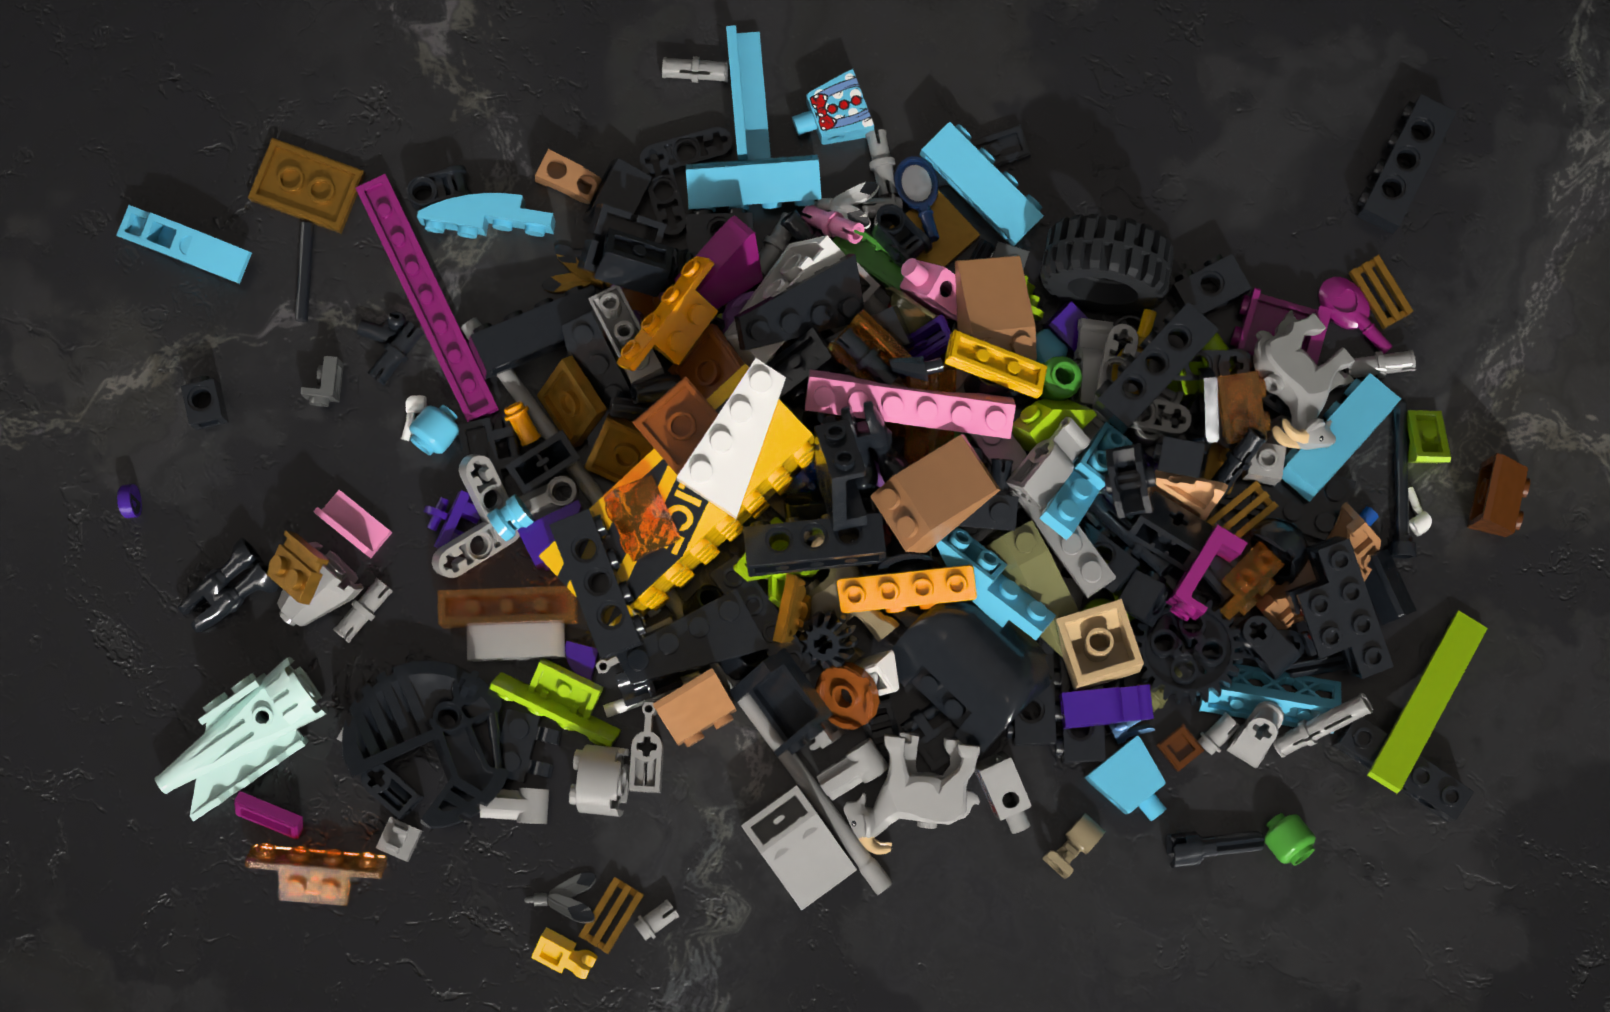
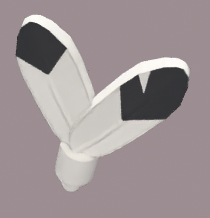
M864 182L839 194L834 199L821 198L815 201L814 206L827 212L837 211L843 215V218L861 223L864 229H867L871 225L868 215L855 206L872 198L877 193L879 186L875 182Z

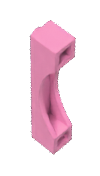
M811 369L809 370L805 398V411L841 415L843 407L851 406L856 418L866 419L863 403L872 401L885 422L1011 439L1016 408L1012 397L983 393H954L913 389L873 382L845 374Z

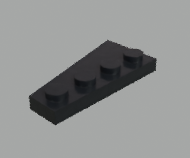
M849 253L840 258V261L829 267L825 266L814 272L813 276L802 282L792 284L780 294L774 297L770 296L734 316L740 350L747 351L798 338L812 327L822 332L865 320L866 314L856 254Z

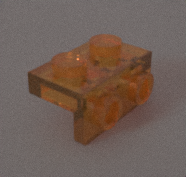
M864 309L827 346L837 361L845 365L857 378L873 382L876 381L864 369L859 370L855 366L857 362L836 343V340L849 327H852L871 348L875 346L879 350L878 355L889 366L888 359L912 357Z
M1258 371L1218 376V401L1224 444L1239 443L1250 426L1259 429L1267 438L1266 431L1271 430V421L1268 411H1263L1262 398L1266 397L1264 378H1259Z
M652 475L617 487L604 498L606 514L615 523L620 534L622 549L625 553L629 554L632 562L640 560L646 554L681 540Z
M1258 542L1222 579V583L1234 594L1219 610L1228 620L1239 611L1245 615L1258 602L1254 596L1257 593L1261 596L1267 593L1276 583L1272 577L1285 565L1262 542Z

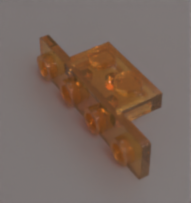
M269 843L252 845L245 859L246 868L279 870V900L347 906L350 899V877L381 879L387 865V856L377 855L373 852L348 853L338 849H329L327 851L312 850L304 846L293 848L277 847Z

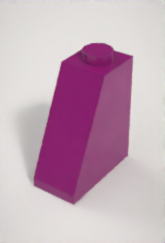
M734 215L727 220L696 255L709 258L714 262V266L696 288V291L716 309L763 281L755 232ZM681 273L674 279L675 283L682 275Z

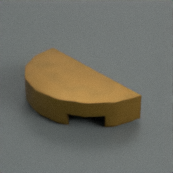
M788 573L786 575L773 641L791 642L799 628H803L804 622L809 619L812 600L811 596L806 593L804 586L806 583L804 579Z

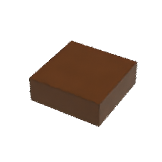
M1181 724L1156 745L1177 772L1205 751L1184 724Z

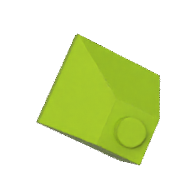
M1045 398L1035 401L1021 412L1020 417L1013 422L1012 434L1024 450L1031 452L1038 443L1049 439L1065 417L1072 418L1083 429L1097 414L1093 409L1069 399L1056 401Z

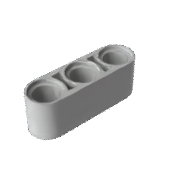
M564 623L467 626V661L484 662L565 658Z

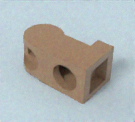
M548 149L535 174L536 183L545 187L549 186L585 204L591 203L602 182L599 176L583 168L582 165Z

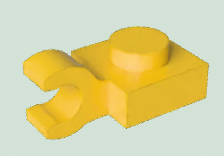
M546 927L531 958L561 974L566 968L577 977L586 979L598 956L589 950L575 951L574 948L577 943Z

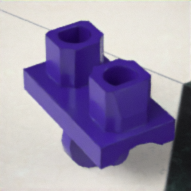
M463 490L458 491L448 514L445 513L449 500L440 497L436 508L428 505L425 506L423 512L432 516L427 528L436 531L440 521H444L434 547L439 549L464 533L455 529L460 517L474 524L478 523L480 516L472 500L469 498V493Z

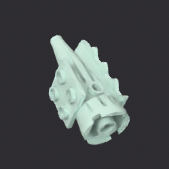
M291 657L283 660L267 676L263 673L256 678L251 673L231 688L234 694L230 697L224 692L204 706L203 710L206 713L198 720L202 725L206 723L205 733L154 778L158 787L165 794L196 779L190 817L193 821L306 746L309 740L306 736H302L298 728L328 713L326 705L320 709L317 701L322 696L301 667L294 670L290 666L295 661ZM262 710L269 714V718L263 715Z

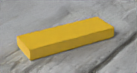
M957 330L950 334L944 360L945 364L1032 398L1038 399L1041 396L1047 365Z

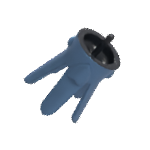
M1140 721L1107 724L1110 732L1106 733L1105 737L1113 735L1117 744H1120L1129 737L1155 731V728L1149 724L1130 728Z

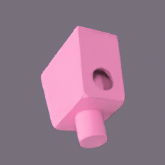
M914 258L908 259L901 267V274L904 276V279L900 284V290L929 311L937 315L942 314L947 319L957 321L955 274L940 265ZM941 292H946L949 296L943 297Z

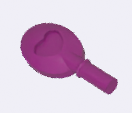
M1332 277L1322 283L1318 292L1320 306L1333 309L1330 317L1333 323L1345 329L1359 328L1362 334L1383 354L1393 347L1374 326L1375 324L1368 319L1370 314L1369 303L1357 285L1342 277Z

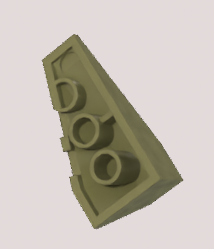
M1033 520L1016 528L1015 531H1010L984 547L994 552L998 558L1008 564L1002 572L1004 576L1014 581L1021 589L1037 601L1043 603L1047 609L1056 615L1039 637L1063 658L1056 619L1077 613L1079 610Z

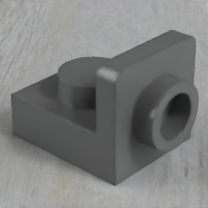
M324 356L323 365H319L317 370V384L321 385L320 389L301 387L300 394L309 400L310 405L328 407L329 402L339 403L344 363L338 357Z

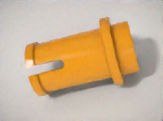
M518 401L504 409L506 414L504 419L505 421H510L521 445L526 446L539 439L541 435L538 433L527 412L529 410L528 405L524 406L522 401Z

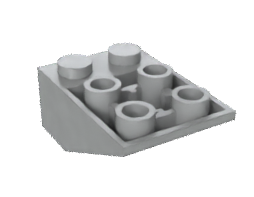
M797 785L741 825L801 910L857 871Z

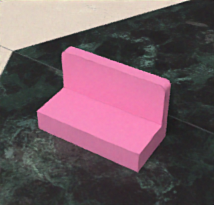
M340 490L335 493L322 510L317 507L313 511L370 558L373 557L392 534L389 529Z

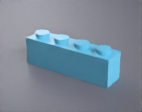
M951 122L947 123L921 149L920 156L928 161L948 184L1011 246H1015L1043 218L1044 215L1040 212L1042 206L1031 195L1028 194L1025 197L1016 188L1019 184L1007 171L1001 173L993 165L995 159L988 151L982 147L978 150L970 142L972 137L960 124L954 126Z
M818 155L686 164L689 209H710L715 212L716 207L729 206V209L743 208L747 210L749 205L762 204V208L771 209L782 207V202L795 201L796 206H810L815 204V200L821 199Z
M1371 373L1362 382L1356 378L1344 392L1347 399L1342 404L1335 401L1323 415L1327 421H1332L1330 429L1336 437V442L1327 448L1310 450L1292 448L1285 456L1282 479L1309 502L1401 400L1399 396Z

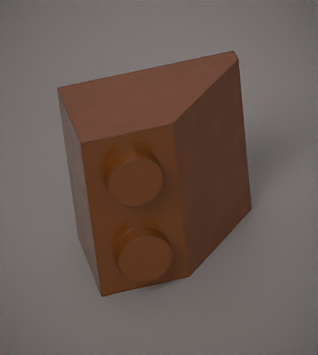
M1496 453L1480 464L1467 528L1502 537H1508L1514 534L1515 530H1519L1524 516V512L1520 510L1521 500L1526 498L1531 482L1530 478H1526L1528 467L1500 453Z

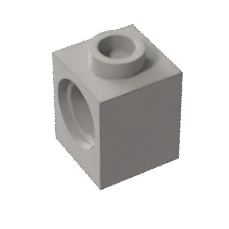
M1264 443L1251 460L1252 465L1249 470L1243 471L1242 480L1250 482L1257 480L1259 483L1275 486L1282 480L1287 447Z

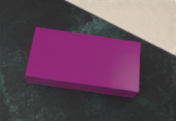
M239 791L234 800L237 816L293 839H299L303 831L302 816Z

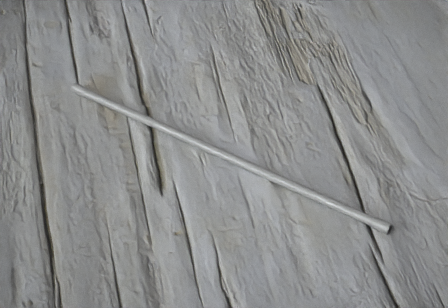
M475 317L467 321L460 329L469 340L470 335L474 334L473 330L482 324ZM513 369L497 375L516 402L522 401L524 406L528 405L529 410L527 412L544 441L559 432ZM580 460L566 470L592 506L604 495ZM673 588L667 594L670 600L665 605L675 619L678 620L684 617L683 605L685 602ZM718 662L710 664L728 691L741 681L730 678ZM751 695L737 702L773 752L784 743ZM786 751L778 758L857 864L860 873L877 896L894 884L878 861L861 844L851 827L797 754L791 755L789 751Z

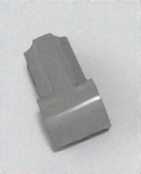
M558 476L548 484L519 498L527 506L536 521L579 500L580 494L572 479L566 476ZM563 485L569 486L572 489L570 498L566 501L556 500L554 497L556 489Z
M871 738L859 743L845 754L846 757L817 774L821 788L832 801L861 782L865 784L872 781L889 768V765Z
M519 788V790L501 789L496 798L487 807L480 804V818L517 820V823L547 824L549 790Z

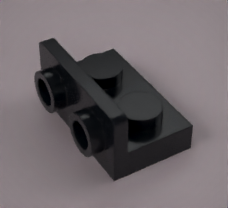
M813 327L766 364L786 377L779 399L792 408L805 403L810 369L840 373L845 369L842 361L834 356L819 331Z

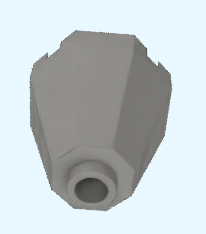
M309 542L312 547L320 552L319 550L323 547L321 544ZM329 551L326 555L321 553L329 562L327 565H322L320 572L323 576L310 605L298 603L286 591L282 590L277 602L281 610L279 615L289 625L306 626L356 598L364 589L361 583L354 584L359 579L357 574L332 551Z

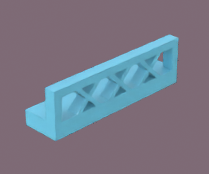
M736 25L726 26L738 160L771 158L760 32L737 33Z
M1233 664L1240 671L1238 677L1228 675L1232 680L1231 687L1228 688L1220 684L1222 690L1220 697L1210 691L1207 703L1202 698L1200 699L1199 711L1224 715L1223 713L1226 711L1230 716L1247 719L1259 703L1271 701L1278 704L1284 712L1282 725L1297 727L1298 722L1306 719L1309 721L1342 704L1341 682L1310 676L1291 678L1287 672H1284L1279 678L1274 680L1261 668ZM1247 680H1260L1264 686H1254ZM1284 684L1291 685L1298 691L1295 693L1289 692L1281 686ZM1315 691L1332 692V699L1320 697Z

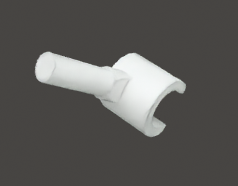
M411 395L407 398L406 422L401 439L409 441L411 435L409 430L410 424L415 420V413H420L427 406L426 396Z
M1410 487L1408 488L1409 501L1416 516L1409 520V526L1416 536H1420L1429 530L1432 519L1426 511H1423L1414 488Z

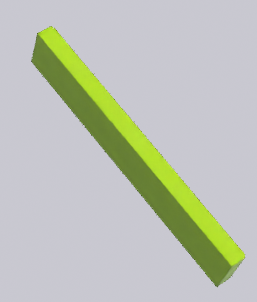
M1459 610L1454 614L1367 776L1395 793L1401 791L1486 633L1487 627Z

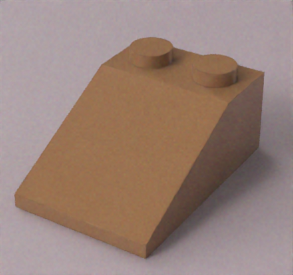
M1020 256L955 261L958 331L1026 358L1037 360L1036 326Z
M961 434L895 474L870 497L905 552L927 553L1001 489L965 435Z
M713 668L652 704L677 745L680 746L685 743L687 747L702 740L705 737L702 732L714 725L717 730L734 720L731 714L737 711Z

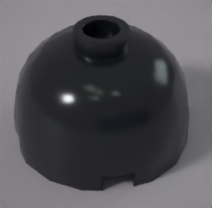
M1264 519L1241 538L1247 542L1241 555L1243 558L1248 555L1249 559L1253 562L1249 566L1251 570L1265 581L1274 585H1282L1285 581L1289 582L1288 585L1293 583L1301 574L1308 561L1306 551L1308 543L1301 529L1296 524L1284 519Z

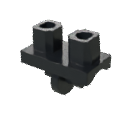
M624 671L614 674L626 707L683 686L679 673L636 685H631Z

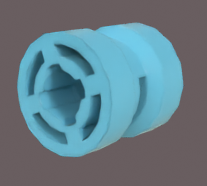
M515 494L506 500V505L501 509L495 508L487 514L490 523L505 541H509L516 536V531L521 527L527 528L535 522L527 506Z

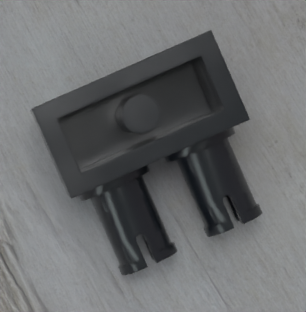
M991 458V476L1001 490L959 526L1015 531L1019 497L1013 494V491H1010V486L1006 483L1011 476L1013 460Z

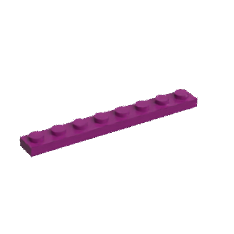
M386 174L356 187V191L467 422L479 420L498 411L499 408Z

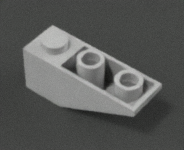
M614 285L588 298L619 359L622 348L627 342L636 337L641 330V326L620 286ZM653 349L649 351L635 371L623 368L631 385L664 374L663 368Z

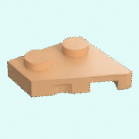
M1155 470L1157 486L1151 487L1152 494L1154 491H1157L1205 521L1229 485L1223 482Z

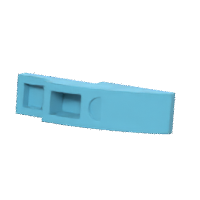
M479 193L454 197L419 210L417 215L419 222L425 226L427 231L444 233L445 229L458 231L457 235L471 239L477 238V235L486 236L489 224H492L493 228L501 231H512V227L525 229L526 234L543 237L545 233L554 234L556 223L553 213L525 209L526 202L523 195L508 193Z
M128 205L116 235L239 284L252 254L242 248Z
M1106 421L1074 463L1073 472L1048 502L1039 519L1067 540L1076 530L1099 491L1106 485L1105 474H1109L1106 449L1132 445L1133 442Z
M957 526L936 544L947 567L973 565L977 598L972 601L1001 627H1004L1010 620L1034 640H1037L1056 615L1047 609L1043 603L1034 599L1014 581L1002 574L1008 564L998 558L994 552L988 550L972 538L965 530Z

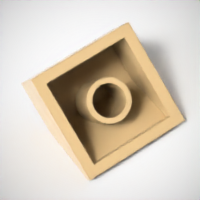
M1122 599L1056 619L1063 659L1074 691L1084 690L1140 673L1144 662Z

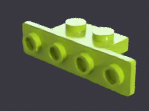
M542 658L539 662L530 685L503 672H500L490 684L489 689L497 692L500 698L506 701H515L526 706L531 713L538 716H546L556 721L560 727L566 730L577 731L587 736L594 744L612 747L621 733L619 728L592 716L604 688L603 686L545 658Z

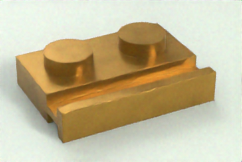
M285 530L284 536L287 539L284 545L279 544L275 555L270 560L266 575L298 603L310 605L323 576L320 572L322 565H327L329 560L297 533Z

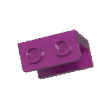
M1255 287L1249 296L1244 294L1239 308V314L1244 315L1241 327L1235 326L1230 340V345L1235 346L1234 349H1242L1253 356L1255 345L1258 341L1256 337L1257 332L1267 331L1274 336L1276 327L1291 310L1297 320L1305 319L1314 313L1325 325L1326 329L1315 336H1304L1301 349L1309 354L1316 365L1318 364L1333 309L1324 306L1312 309L1261 294V289Z
M1220 525L1215 526L1202 550L1188 570L1182 574L1168 597L1166 603L1172 606L1170 611L1185 621H1188L1189 618L1196 620L1205 614L1208 607L1192 598L1193 591L1215 555L1230 563L1241 555L1247 542Z

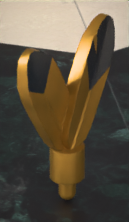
M558 244L555 246L557 258L572 273L552 276L544 281L542 287L545 291L555 294L565 293L579 285H583V288L593 285L604 289L605 286L611 287L613 284L595 279L594 273L577 268L579 261L573 249L569 246Z

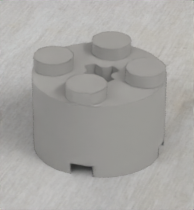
M586 744L583 750L576 749L573 768L578 770L576 784L571 785L569 803L576 805L579 813L616 817L623 815L624 811L618 810L620 803H627L629 794L630 765L624 764V756H630L628 748Z

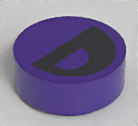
M135 484L121 485L117 492V503L121 515L126 519L139 517L142 511V502L138 487Z

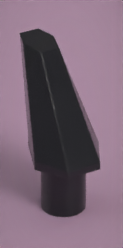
M923 356L888 359L893 372L923 381H929L928 375L944 371L941 358L925 362Z

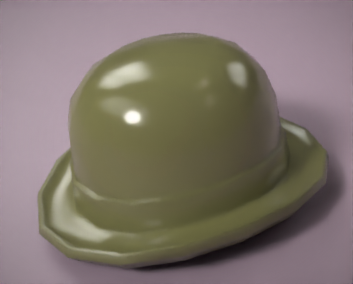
M894 287L885 288L886 294L890 297L887 308L898 306L910 334L939 316L924 308L902 291Z

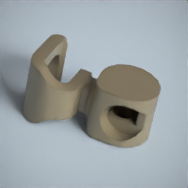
M1084 813L1065 834L1067 841L1057 851L1050 850L1042 859L1062 878L1066 879L1074 871L1070 865L1071 861L1080 852L1084 854L1090 852L1106 831L1087 813Z

